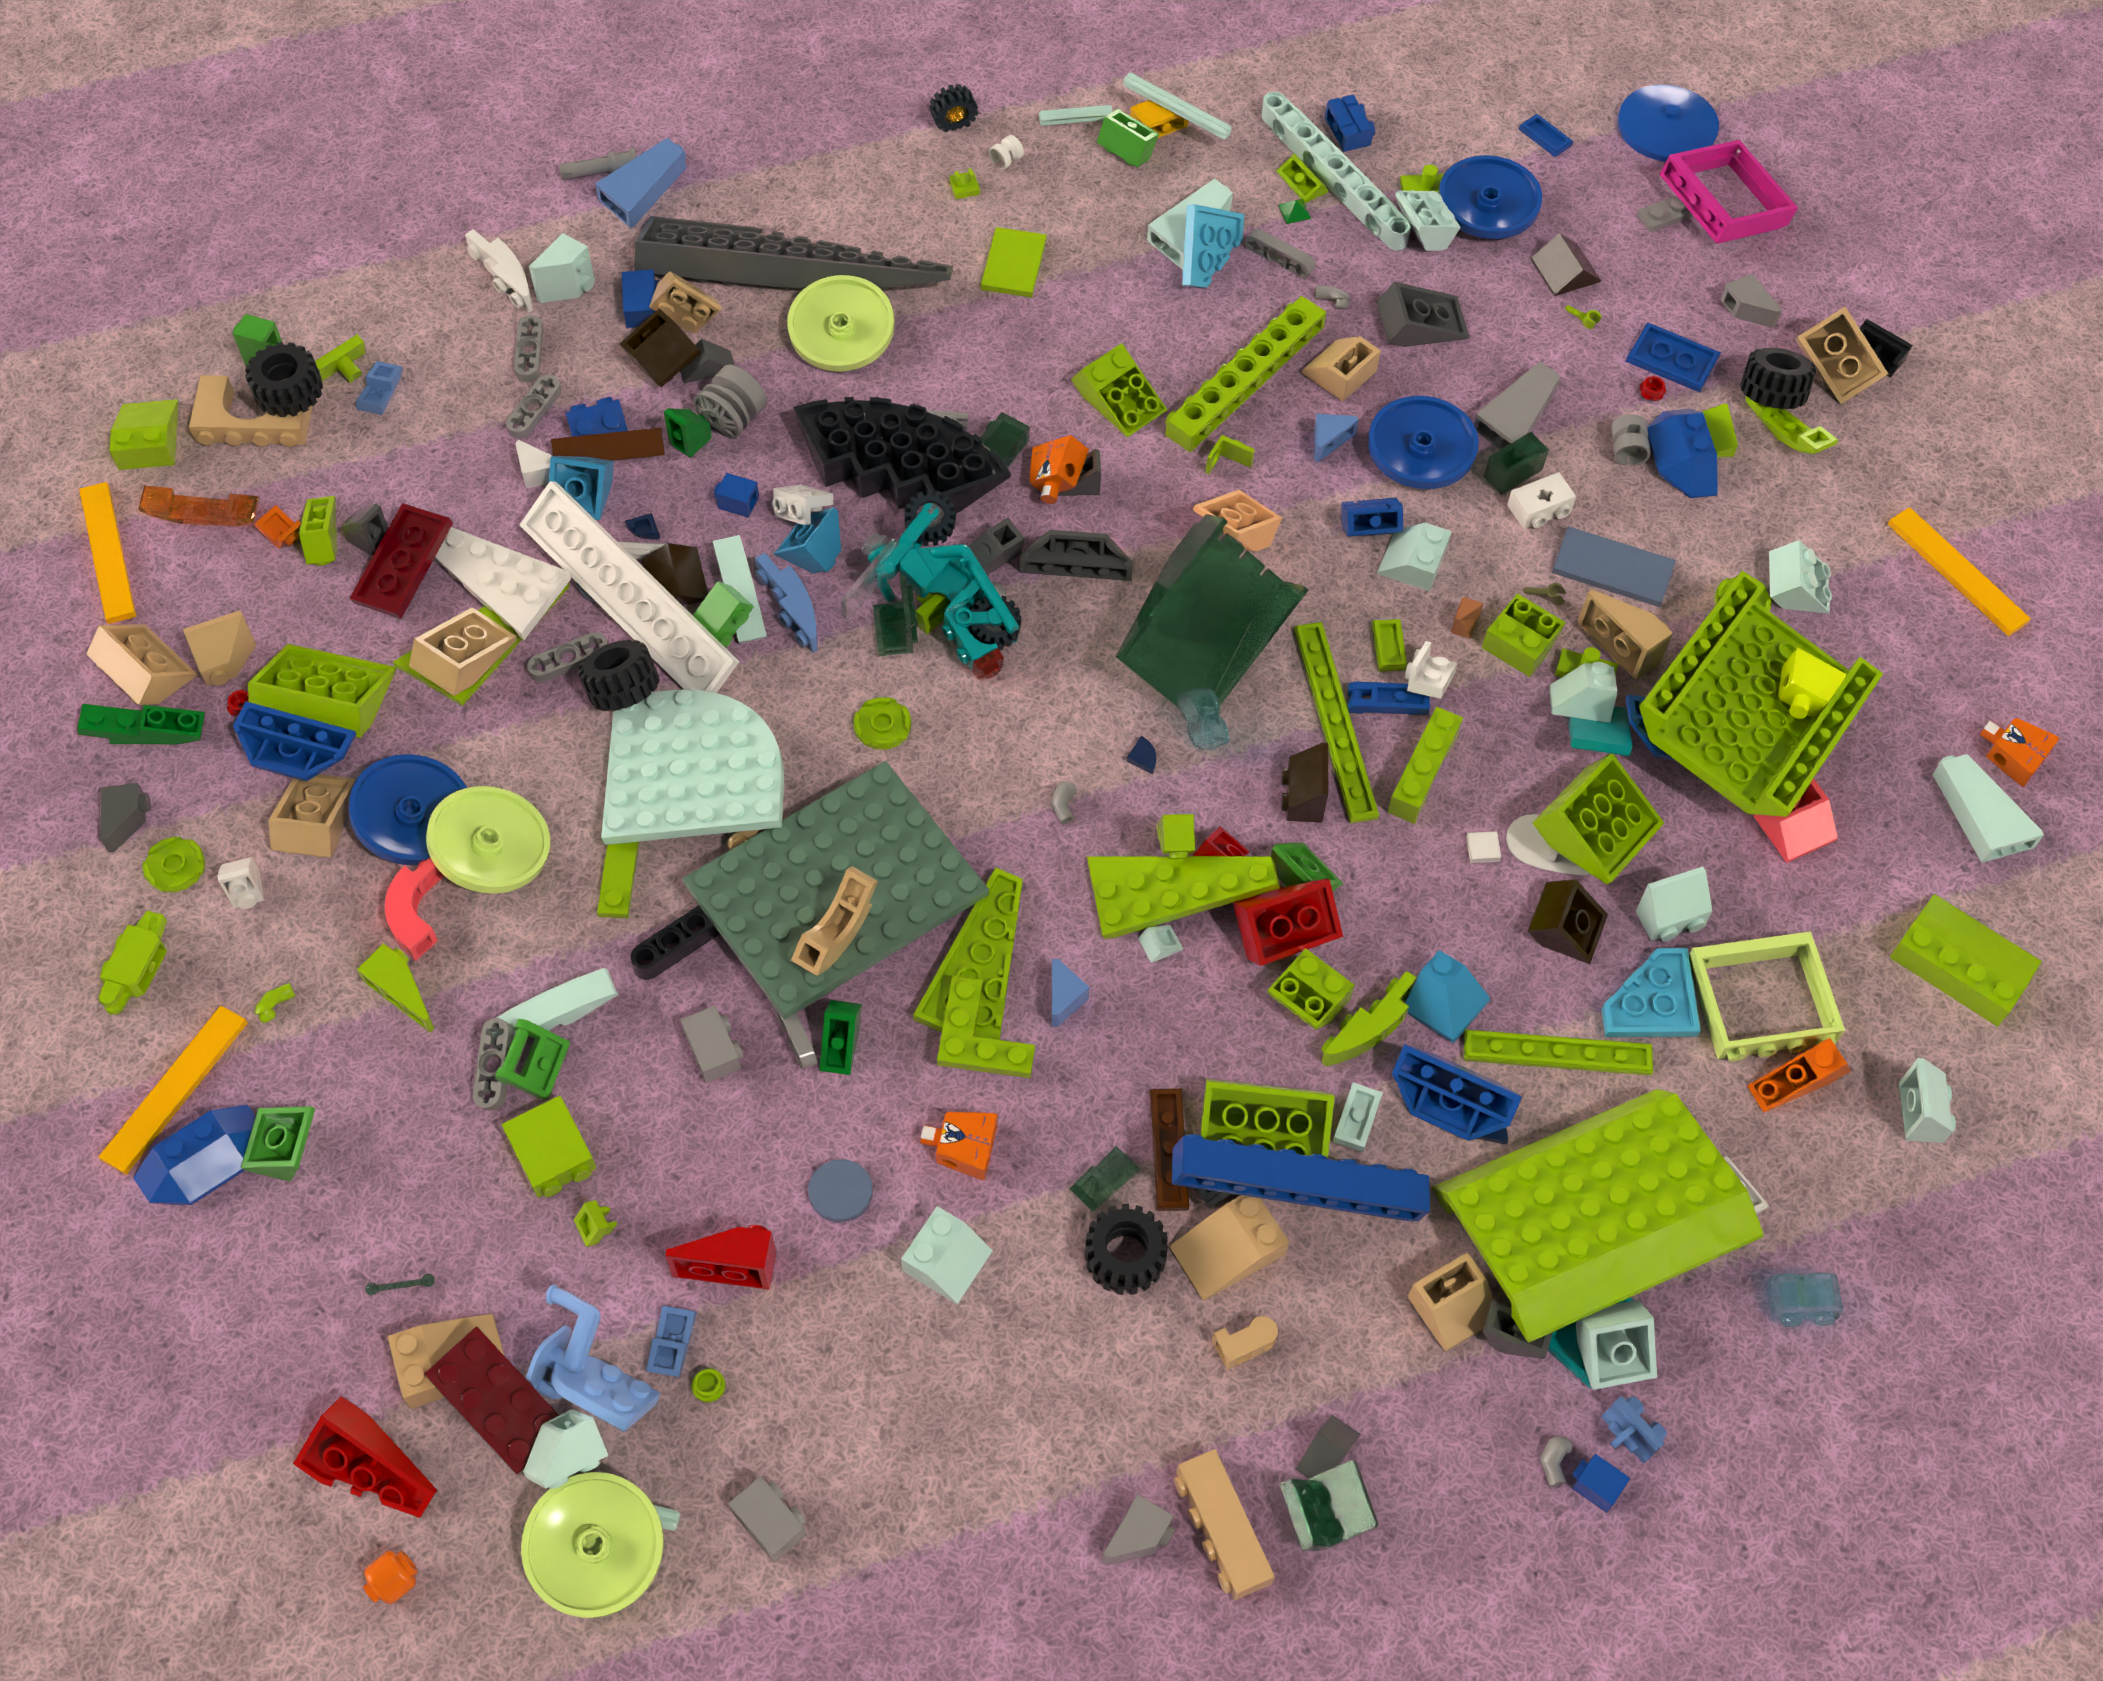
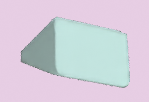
M1171 925L1147 927L1138 938L1151 963L1184 950Z

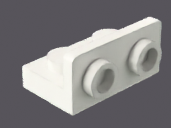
M802 484L773 488L774 499L772 506L775 516L802 525L811 524V511H821L822 506L833 505V493Z
M1425 641L1421 650L1417 649L1415 651L1413 663L1409 662L1405 672V679L1409 680L1407 691L1441 699L1456 673L1457 663L1449 661L1444 657H1431L1432 642Z

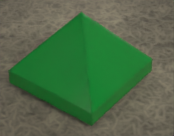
M1303 199L1278 204L1286 224L1311 219Z

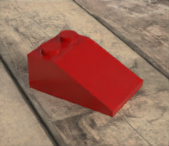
M1328 878L1282 887L1233 902L1246 956L1250 961L1259 966L1302 952L1305 948L1310 949L1344 937L1330 879Z
M749 1225L748 1228L736 1227L666 1249L665 1257L671 1275L675 1278L770 1290L777 1252L772 1231L761 1225Z

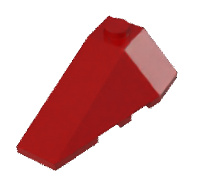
M342 1396L320 1416L293 1462V1465L321 1484L332 1487L335 1479L353 1485L350 1494L361 1497L364 1491L379 1494V1500L382 1505L419 1518L438 1491L370 1415Z

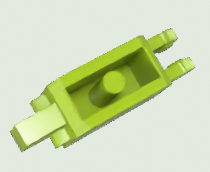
M146 911L136 926L128 924L124 933L117 938L115 949L110 959L103 964L99 977L104 985L100 990L101 993H99L98 1001L102 1006L104 1005V1009L108 1014H114V1016L124 1010L123 1007L126 1006L131 996L137 998L144 995L167 953V949L161 940L167 923L164 915L153 911Z

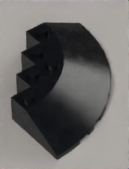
M844 397L845 401L828 403V400L825 399L793 407L815 467L826 487L852 478L862 498L888 490L898 509L906 507L907 503L910 504V499L913 496L917 498V493L921 491L923 496L927 495V490H932V495H936L938 491L941 492L942 498L945 495L949 497V503L953 502L955 506L954 511L958 513L1011 477L1010 471L994 450L990 451L982 443V439L978 435H972L964 430L963 425L947 416L942 418L927 412L925 407L911 404L906 406L892 403V399L870 397V401L854 400V397ZM939 514V516H938L937 519H935V520L941 519V518H943V517H942V516L940 517V514Z

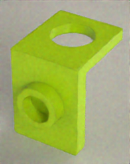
M1221 435L1207 457L1205 473L1210 474L1221 455L1251 468L1255 449L1238 440Z

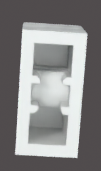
M1560 472L1512 490L1507 506L1524 530L1532 526L1540 528L1550 519L1555 517L1563 519L1568 516L1572 511L1576 495Z

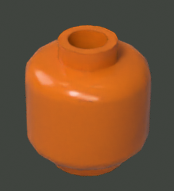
M388 1550L366 1567L364 1576L367 1583L363 1586V1589L375 1603L381 1599L386 1604H394L415 1587V1575L418 1573V1569L402 1550L398 1553Z

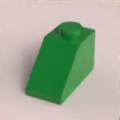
M667 408L664 411L669 444L687 457L691 458L712 438L710 423L703 415H697L690 409Z
M837 1000L830 1001L824 1014L819 1071L851 1075L860 1029L862 1004Z

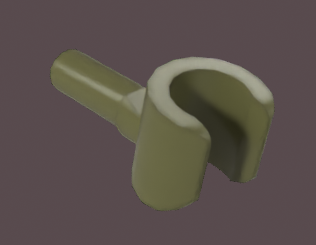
M1553 583L1548 588L1525 587L1524 589L1526 594L1547 596L1556 605L1564 603V599L1558 594H1566V591L1559 583Z

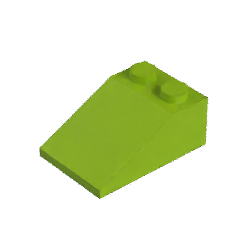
M178 399L122 404L111 428L110 453L119 470L175 465Z

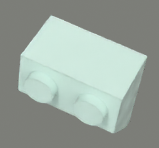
M564 233L529 266L536 298L541 303L579 298L585 291H590L595 282L588 246Z
M1421 523L1403 528V532L1393 533L1377 574L1430 591L1446 554L1452 531L1428 523Z
M1603 662L1584 663L1550 684L1551 713L1610 723L1617 696L1614 667H1610Z
M1704 867L1647 885L1636 913L1651 942L1658 939L1667 942L1677 937L1679 932L1689 930L1690 933H1694L1706 926L1712 913V905Z
M1917 1058L1899 1082L1906 1141L1944 1143L1954 1133L1956 1127L1955 1116L1951 1114L1949 1104L1952 1098V1090L1950 1085H1947L1946 1073L1924 1058Z
M937 1206L901 1258L902 1271L958 1304L993 1250L965 1222Z
M1639 1300L1614 1304L1576 1321L1577 1343L1590 1386L1593 1390L1657 1378L1654 1317Z

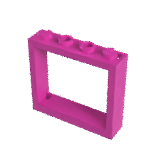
M1740 140L1671 154L1659 174L1716 244L1787 226L1798 209L1795 203ZM1729 165L1767 211L1732 219L1694 173Z

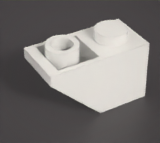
M252 857L220 866L217 875L218 881L234 908L248 909L254 907L257 902L264 901L259 869Z

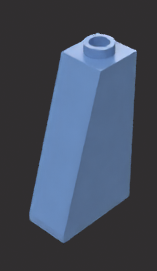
M669 138L664 139L595 183L598 200L628 227H634L686 169V153L679 144L676 145Z

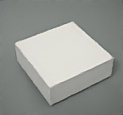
M1497 832L1467 833L1466 839L1470 863L1500 862L1501 852Z

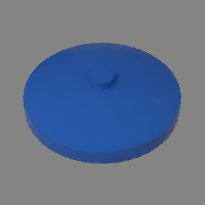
M1658 84L1640 88L1632 92L1623 101L1618 114V128L1625 142L1635 151L1648 158L1666 162L1671 154L1713 146L1719 131V120L1713 107L1699 94L1680 86Z
M1492 155L1473 156L1452 165L1443 175L1438 192L1449 211L1453 213L1455 220L1461 227V231L1487 239L1508 238L1524 232L1536 221L1542 204L1540 184L1528 169L1510 159Z
M1409 396L1387 404L1374 417L1368 436L1369 453L1379 470L1399 484L1418 489L1442 488L1462 479L1472 468L1479 446L1478 434L1471 419L1457 406L1430 396Z
M414 754L386 757L367 767L355 781L350 793L348 806L351 827L359 841L378 857L402 865H419L423 860L430 858L426 845V832L432 812L444 798L456 791L467 788V786L455 771L435 759Z

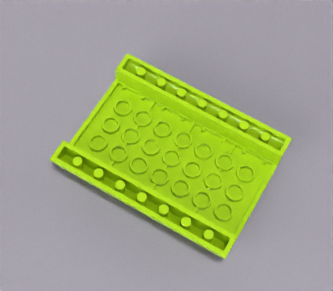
M1742 570L1640 704L1639 708L1649 740L1745 813L1787 817L1883 673L1862 657H1859L1848 669L1757 603L1756 599L1765 589V586ZM1797 647L1847 674L1830 701L1816 717L1808 715L1802 719L1793 717L1789 712L1791 706L1781 701L1778 697L1782 666Z
M1661 1089L1650 1091L1432 1187L1447 1215L1453 1212L1456 1214L1512 1303L1511 1317L1528 1343L1763 1238L1764 1235L1746 1187L1678 1095Z

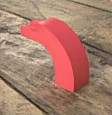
M431 858L420 862L414 872L404 865L390 883L385 898V915L389 928L400 948L414 961L418 960L438 941L433 928L417 915L418 905L422 897L444 877Z

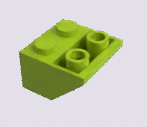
M1517 593L1486 631L1482 649L1531 677L1547 657L1566 622Z
M1305 948L1267 990V993L1317 1030L1329 1024L1351 1000L1355 984Z

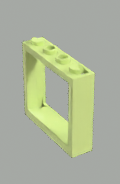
M1811 931L1696 947L1691 950L1689 960L1692 979L1718 1059L1728 1058L1730 1062H1736L1752 1054H1758L1759 1057L1764 1058L1776 1054L1779 1050L1788 1049L1789 1053H1798L1805 1050L1807 1046L1818 1045L1828 1038H1831L1836 1045V1042L1845 1032ZM1799 956L1823 1028L1729 1041L1706 969Z

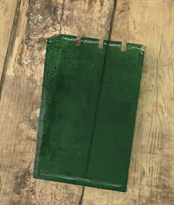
M1208 514L1199 523H1195L1169 556L1115 656L1203 728L1308 592V589L1303 585L1284 582L1269 568L1260 575L1265 565L1249 551L1245 552L1240 558L1239 556L1244 551V547L1226 533L1220 541L1218 540L1228 521L1223 517Z

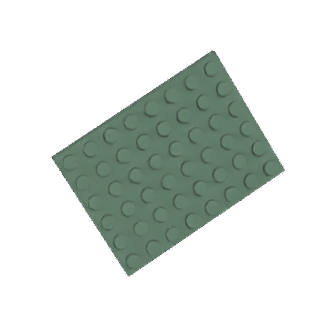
M886 761L783 819L781 828L764 830L682 878L684 886L784 1020L989 895L988 887ZM853 866L878 881L869 902L872 904L871 909L858 933L838 960L826 971L816 976L791 961L801 935L817 925L826 914L836 896L846 870Z

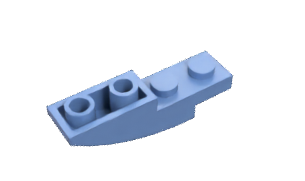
M765 553L755 558L757 567L755 575L763 586L768 584L772 589L771 593L779 604L780 613L778 618L781 624L786 629L792 628L795 632V638L801 647L807 646L812 653L818 650V637L815 614L804 584L791 566L780 571Z

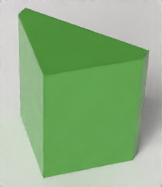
M1304 842L1276 844L1272 848L1271 857L1275 864L1277 876L1286 887L1326 878L1330 879L1332 891L1343 884Z
M312 1106L258 1108L241 1168L245 1171L279 1180L291 1181L300 1165L315 1108Z

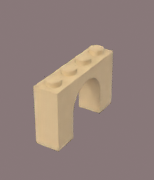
M200 375L189 423V429L195 442L203 445L227 443L232 446H238L241 443H254L258 446L282 444L287 447L306 443L313 406H309V410L304 413L302 411L298 412L296 416L288 414L286 417H280L279 414L272 416L266 413L254 419L236 418L230 415L234 389L229 377Z

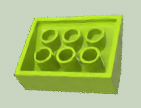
M287 644L248 682L249 702L353 730L356 732L355 737L361 738L372 726L397 667Z
M1610 753L1587 765L1532 824L1552 849L1605 884H1610L1662 827L1664 821L1615 755Z
M1936 894L1931 897L1889 957L1997 1027L2010 1013L2042 962Z
M1206 1078L1200 1135L1206 1140L1217 1141L1227 1139L1234 1141V1143L1241 1141L1245 1146L1258 1144L1263 1145L1268 1150L1275 1151L1290 1149L1299 1155L1321 1154L1328 1159L1335 1095L1332 1092Z

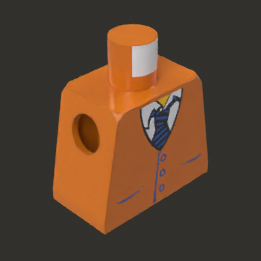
M1072 435L1035 446L1032 449L1029 481L1031 485L1042 492L1041 500L1045 503H1056L1060 492L1073 489L1078 482L1089 448Z
M2014 718L2005 730L1989 721L1980 733V736L1994 744L1986 757L2022 787L2026 785L2060 739V737L2019 718Z
M945 1113L942 1128L923 1126L920 1144L937 1147V1164L977 1179L985 1180L998 1126V1114Z

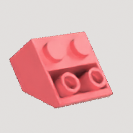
M1814 778L1787 817L1756 814L1753 816L1786 863L1826 846L1838 838L1830 801Z

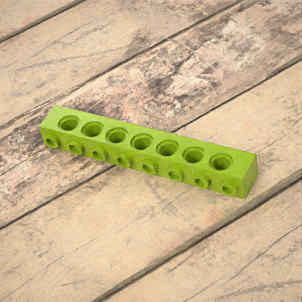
M1300 296L1294 303H1289L1284 312L1278 318H1273L1263 332L1257 333L1252 338L1250 344L1244 349H1239L1228 364H1223L1212 379H1207L1202 384L1199 391L1194 395L1188 396L1177 411H1172L1165 421V436L1187 451L1192 452L1324 328L1326 311L1303 296Z

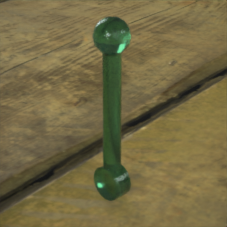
M425 1274L422 1279L380 1285L371 1282L366 1285L365 1292L372 1296L378 1291L419 1285L431 1287L435 1283V1278L432 1274Z

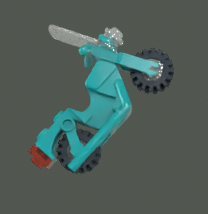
M927 490V495L923 496L921 491L917 493V498L913 496L910 499V504L907 503L905 507L904 521L906 530L901 535L899 542L895 539H891L888 542L886 535H879L878 533L865 539L862 551L865 555H868L867 559L871 564L843 597L841 602L842 616L849 620L877 586L886 601H893L895 594L888 580L894 578L900 571V577L919 597L925 598L929 593H939L949 599L950 604L944 612V625L941 626L944 635L949 641H954L958 648L956 653L960 661L964 665H969L978 680L983 677L987 679L992 678L1003 667L1004 656L1000 650H1003L1004 645L1010 647L1018 640L1022 621L1020 610L1018 607H1014L1015 602L1013 600L1007 602L1006 596L1002 595L1000 597L974 553L967 545L937 546L939 540L944 543L947 541V536L951 537L956 522L955 506L953 502L949 503V497L946 495L942 498L941 492L937 491L936 495H932V490ZM929 542H933V546H937V547L921 548L922 545H923V546H928ZM979 598V600L975 603V608H972V610L970 611V607Z

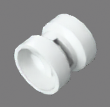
M1008 135L1001 141V144H995L989 149V157L994 164L999 160L1005 163L1000 168L1002 170L1008 168L1012 161H1018L1024 156L1021 142L1013 135Z

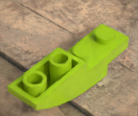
M1406 971L1400 979L1393 978L1385 990L1387 995L1382 1001L1377 999L1368 1012L1360 1007L1354 1016L1348 1014L1339 1027L1341 1032L1337 1037L1330 1036L1323 1045L1321 1051L1324 1052L1321 1063L1327 1067L1357 1057L1390 1035L1406 1018L1409 1006L1403 1001L1410 994L1417 977Z

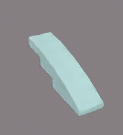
M740 535L712 541L722 583L732 586L754 606L749 613L748 620L736 631L738 643L742 644L767 638Z
M602 968L547 990L511 1008L496 1018L506 1021L513 1029L518 1019H525L549 1031L559 1024L566 1026L577 1021L616 997L618 993L608 970ZM499 1028L498 1032H493L492 1037L497 1039L499 1035H503L504 1031ZM496 1046L497 1050L502 1051V1048Z

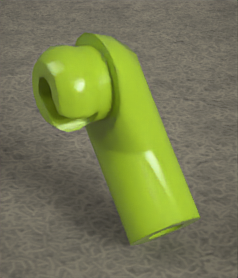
M290 982L272 989L263 995L255 1006V1015L258 1014L260 1022L266 1023L275 1019L276 1013L273 1007L296 997Z

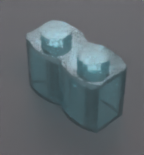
M1196 687L1178 695L1179 710L1188 722V736L1195 748L1213 750L1229 743V731L1225 721L1219 716V701L1212 689Z
M1781 1274L1771 1276L1765 1284L1772 1322L1782 1321V1326L1784 1327L1799 1326L1803 1323L1802 1321H1815V1324L1818 1326H1827L1834 1324L1835 1320H1838L1844 1312L1837 1274Z

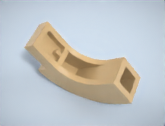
M853 866L848 868L828 911L817 925L801 935L791 961L816 976L831 967L850 945L865 921L872 906L869 902L878 881Z

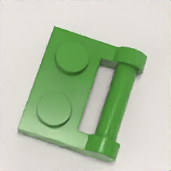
M518 1019L514 1027L516 1030L515 1036L502 1068L497 1069L495 1079L502 1083L510 1084L536 1098L547 1100L570 1041L528 1020ZM529 1035L535 1038L521 1075H519L514 1070Z

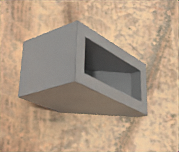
M1137 1494L1103 1553L1102 1562L1106 1565H1112L1154 1554L1159 1545L1166 1548L1175 1532V1529L1171 1527L1174 1516Z

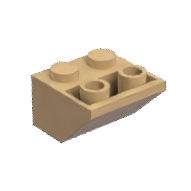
M671 271L657 283L649 306L655 311L660 308L676 324L692 333H697L721 309V305L714 297Z
M1361 336L1337 339L1302 370V374L1344 402L1377 372L1381 350Z
M1468 1252L1414 1283L1408 1295L1409 1300L1445 1352L1484 1329L1491 1302L1494 1301L1487 1279Z

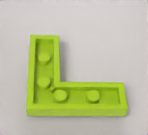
M952 976L937 1056V1066L1031 1079L1035 1045L975 1037L983 980Z

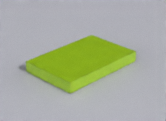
M996 227L981 282V290L1032 298L1047 241V234Z

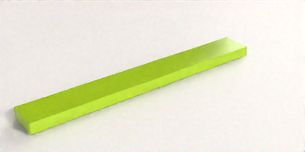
M1316 622L1294 626L1295 636L1325 740L1328 743L1329 754L1349 823L1378 819V809L1323 623Z

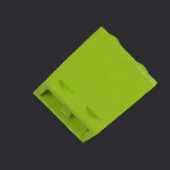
M1122 343L1080 370L1071 379L1082 397L1127 438L1167 411V408Z

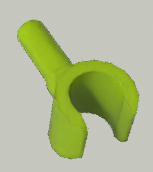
M1567 305L1565 308L1566 311L1582 320L1583 325L1588 329H1593L1595 324L1601 320V314L1596 310H1590L1586 314L1570 305Z

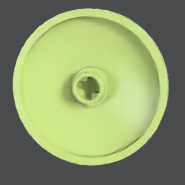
M836 275L813 282L797 295L789 309L787 327L792 346L801 358L817 368L842 372L862 368L880 357L892 340L895 322L892 305L888 297L878 286L860 277Z
M477 786L456 791L444 798L436 806L429 819L426 845L434 865L445 877L455 884L480 893H506L527 885L542 871L549 854L550 833L541 813L523 797L497 787Z
M601 1472L583 1473L569 1477V1481L558 1488L549 1489L537 1501L524 1526L521 1556L527 1579L534 1591L544 1602L552 1608L571 1616L596 1618L608 1616L627 1608L649 1588L661 1564L664 1534L655 1506L639 1487L614 1474Z

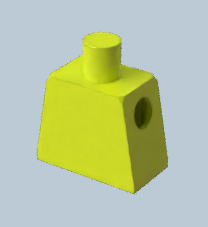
M1797 647L1782 666L1778 697L1781 701L1791 706L1789 712L1793 717L1798 719L1805 718L1807 715L1816 717L1830 701L1847 674Z

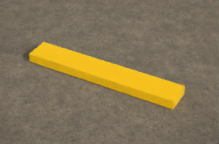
M108 482L80 488L79 491L105 620L108 624L137 617L110 486Z
M1908 507L1889 520L1888 525L2008 637L2029 623L2031 618L1913 509Z
M220 1005L98 1158L124 1175H127L248 1024L247 1020Z

